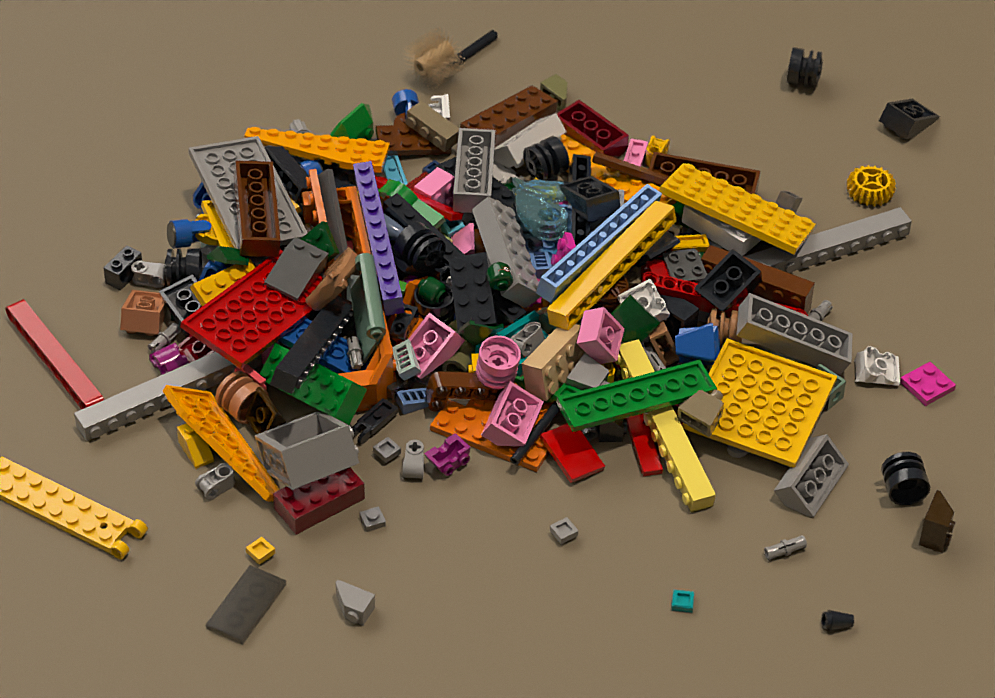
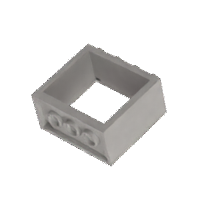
M317 411L255 435L264 468L270 476L291 489L359 464V450L354 445L352 439L354 432L351 426L322 411Z

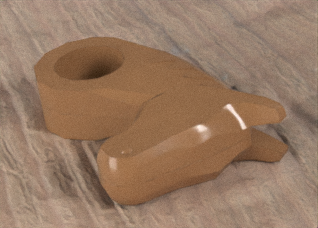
M348 247L323 274L325 276L323 280L306 298L305 301L312 310H321L348 286L347 279L357 270L355 266L357 254Z

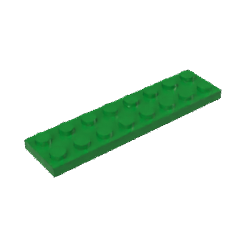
M697 360L557 397L556 403L572 432L680 404L688 400L699 390L711 394L714 390H717V387L702 362Z

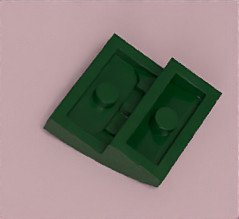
M631 294L611 313L624 328L622 337L624 343L638 339L641 343L660 324L659 320L647 311L644 305Z

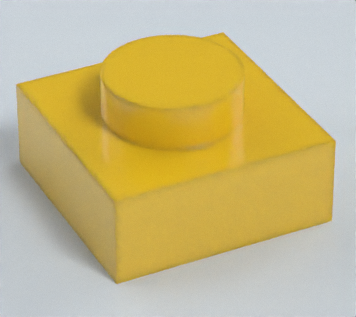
M260 537L246 547V553L259 565L276 554L275 548L263 537Z

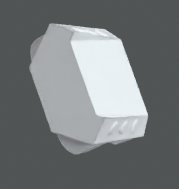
M651 279L617 296L621 304L631 294L659 322L666 320L670 315L665 301L660 297Z
M868 346L864 351L857 353L854 360L856 368L855 382L899 386L898 356L890 352L879 353L872 346Z

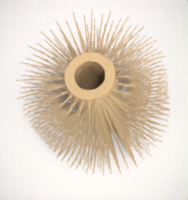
M432 33L433 36L430 37L433 38L425 37V39L429 40H425V42L420 41L418 43V50L411 47L417 53L415 56L413 54L412 56L410 55V57L418 58L417 60H410V62H414L412 66L415 67L411 69H416L415 72L420 74V80L421 76H424L423 83H425V78L427 77L432 79L431 82L438 83L440 78H446L450 72L452 73L454 68H458L453 65L455 61L453 57H459L454 52L458 51H454V47L451 45L452 42L450 41L449 43L448 38L447 41L446 37L445 41L442 38L440 39L441 34Z

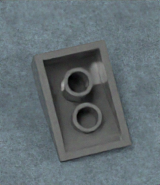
M295 237L284 249L266 278L264 285L298 301L325 270L328 253Z

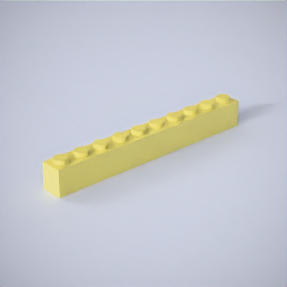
M639 339L621 344L618 359L615 363L620 366L623 379L655 372ZM668 406L643 413L644 422L651 429L652 439L654 442H657L661 457L665 458L669 473H672L674 476L675 486L677 489H680L684 504L688 505L691 512L713 506L716 494L673 407Z

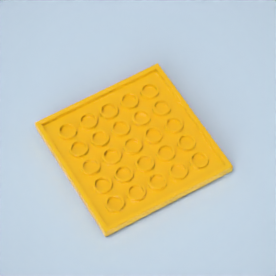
M727 338L709 372V376L717 390L723 394L721 401L724 403L721 419L712 435L708 438L794 468L833 390L837 376ZM683 423V429L707 437L706 435L698 432L697 430Z

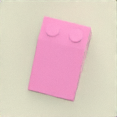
M430 313L409 338L421 372L415 376L422 379L450 359L465 341L456 331Z

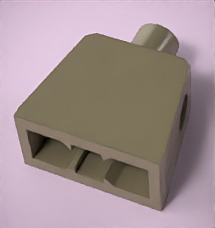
M699 390L678 407L679 421L710 437L723 415L724 403L721 401L723 394L719 390H714L711 394Z

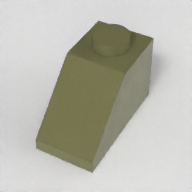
M557 74L540 82V90L558 101L557 109L561 111L566 108L568 82Z

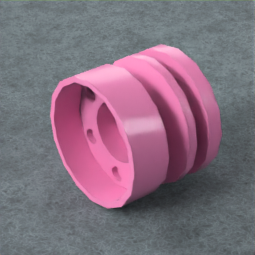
M505 336L489 337L482 342L476 364V375L481 383L493 389H502L510 381L514 382L521 357L517 343Z

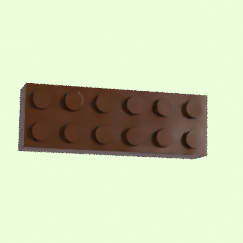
M531 85L461 122L460 128L495 130V147H497L533 122L555 114L558 101Z
M659 152L653 153L649 169L671 176L683 163L691 164L697 170L709 172L717 179H724L732 186L743 188L745 192L757 194L760 179L759 170Z
M235 161L234 188L240 256L278 257L281 239L273 162Z
M709 245L701 258L707 275L729 251ZM744 257L762 272V282L751 294L774 303L802 309L807 314L809 313L815 282Z

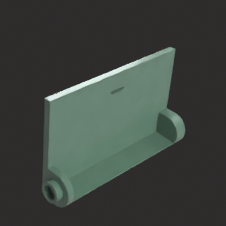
M362 253L356 256L355 266L357 270L361 271V274L350 289L357 337L360 341V348L363 351V363H366L386 334L374 256L370 253Z

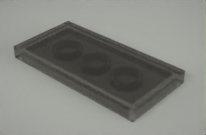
M249 565L208 620L206 629L243 645L285 588L286 580Z

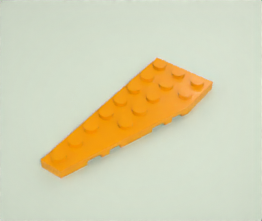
M259 127L247 128L244 138L259 136L263 146H283L286 150H289V154L310 160L322 159L325 161V164L329 165L334 162L340 164L339 167L354 170L353 164L372 161L373 170L378 173H382L390 148V143L382 140L367 141L364 138L349 139L345 136L331 137L327 134L320 136L312 133H296L294 131L283 132L276 129L265 130Z
M166 385L162 391L167 397L168 402L176 410V414L213 448L264 500L274 502L273 493L280 490L226 412L216 403L214 395L208 391Z

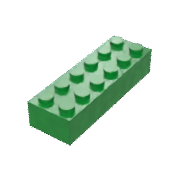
M275 343L260 372V375L266 379L268 384L271 382L275 368L289 351V349ZM318 364L313 372L309 374L307 380L303 382L301 388L296 389L291 396L350 425L367 389Z

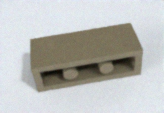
M423 101L407 110L405 124L443 152L458 143L459 128Z

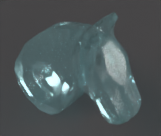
M514 177L512 181L516 188H512V192L516 197V211L523 225L538 239L552 241L562 238L564 232H567L568 213L566 209L553 203L565 201L566 197L559 188V185L565 183L537 179L525 182Z

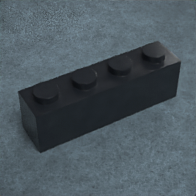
M265 146V150L271 162H273V166L288 195L295 203H302V192L311 191V188H307L306 177H309V175L283 146Z

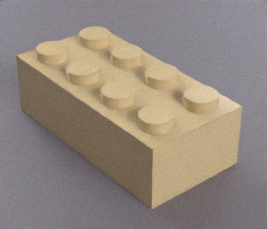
M575 324L569 331L557 327L522 363L527 392L541 400L547 401L566 382L568 375L584 353L588 355L577 344L581 325Z

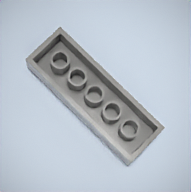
M459 128L453 193L454 212L473 213L472 209L488 196L491 197L495 130Z
M488 196L475 206L472 211L490 264L502 262L508 264L511 268L514 281L507 290L500 291L501 296L527 308L541 297L536 293L539 281L535 275V268L531 264V257L526 250L525 240L521 236L520 226L516 222L514 210Z
M751 293L740 304L736 336L816 367L822 364L837 375H841L851 364L852 333Z

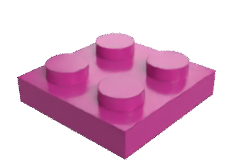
M932 362L920 366L900 379V383L925 406L953 392L956 388V384Z

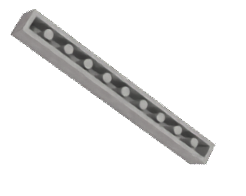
M899 207L810 235L795 255L775 246L743 257L791 273L909 235L912 221L903 209Z
M214 352L75 412L76 427L86 441L97 438L100 435L170 406L171 403L168 402L167 397L162 391L166 385L204 391L220 384L228 375L235 372L234 368L237 366L217 352ZM261 354L248 363L252 369L262 365Z

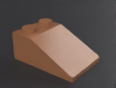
M132 290L121 308L120 330H125L127 333L142 332L149 336L158 334L162 329L167 306L160 294Z

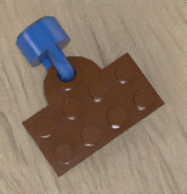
M409 89L396 92L392 97L394 113L397 116L394 119L393 125H376L375 129L377 140L390 143L387 156L451 154V148L443 152L405 124L407 110L419 103L417 93Z

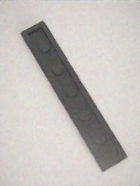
M326 169L318 175L326 220L339 250V254L334 257L335 261L348 247L333 170Z

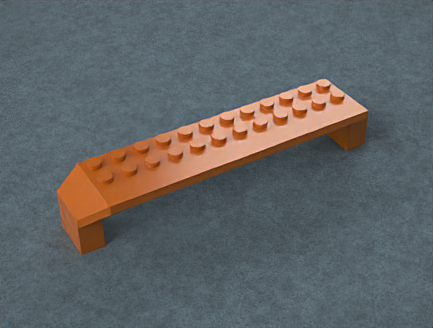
M356 186L336 188L345 235L353 239L357 255L362 253L371 254ZM311 191L302 192L304 224L311 223L315 227L318 225L317 222L313 221L312 211H315L314 205H310L309 194L312 193ZM383 305L382 310L386 334L377 345V350L367 369L339 373V375L367 389L356 412L368 411L381 399L384 398L386 400L393 393V384L397 383L396 373L393 372L397 370L396 361L393 359V348L390 342Z

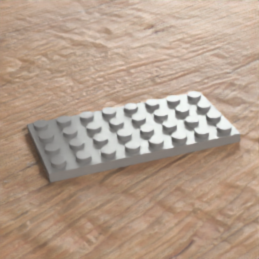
M259 136L189 147L188 153L236 249H240L234 188L235 161L271 162ZM273 166L281 239L280 246L288 245L295 237L301 239L308 232Z

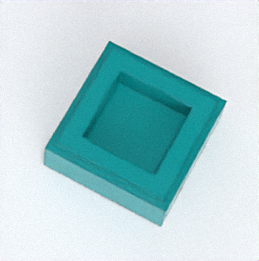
M673 590L671 611L693 613L694 592Z

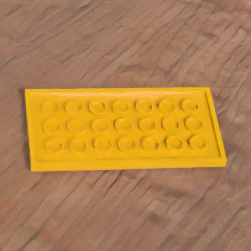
M683 163L661 185L659 192L794 255L812 233L816 225L807 217H800L792 210L780 208L774 202H767L759 195L745 192L743 188L732 186L724 179H717L709 172L697 170L691 164Z

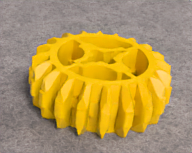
M869 165L867 167L860 166V168H855L850 173L847 179V192L849 197H853L854 201H859L860 204L865 203L867 206L870 204L874 207L876 204L882 206L883 203H888L889 200H892L896 190V182L893 179V174H889L888 170L884 171L882 167L876 168V165L874 167Z

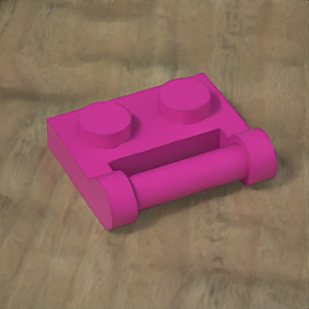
M564 232L563 237L559 239L557 252L551 258V265L554 266L576 247L572 233Z

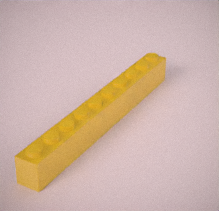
M655 201L547 308L549 324L569 331L583 317L584 311L589 310L676 222L674 206Z

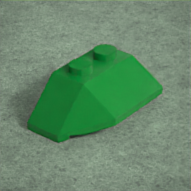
M360 103L337 124L330 136H345L349 139H371L374 130L370 105Z

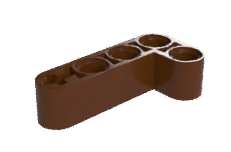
M435 372L429 379L425 394L429 409L437 412L446 407L448 399L497 400L504 388L493 389L485 386L479 381L476 373Z

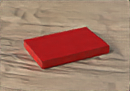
M568 423L540 435L541 441L570 483L605 469L604 463L581 430L572 432Z

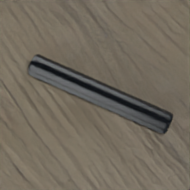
M489 31L457 53L460 59L459 62H464L497 39V31Z

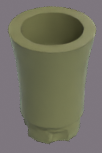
M464 341L457 352L443 363V372L468 373V365H471V354H475V346L468 341Z

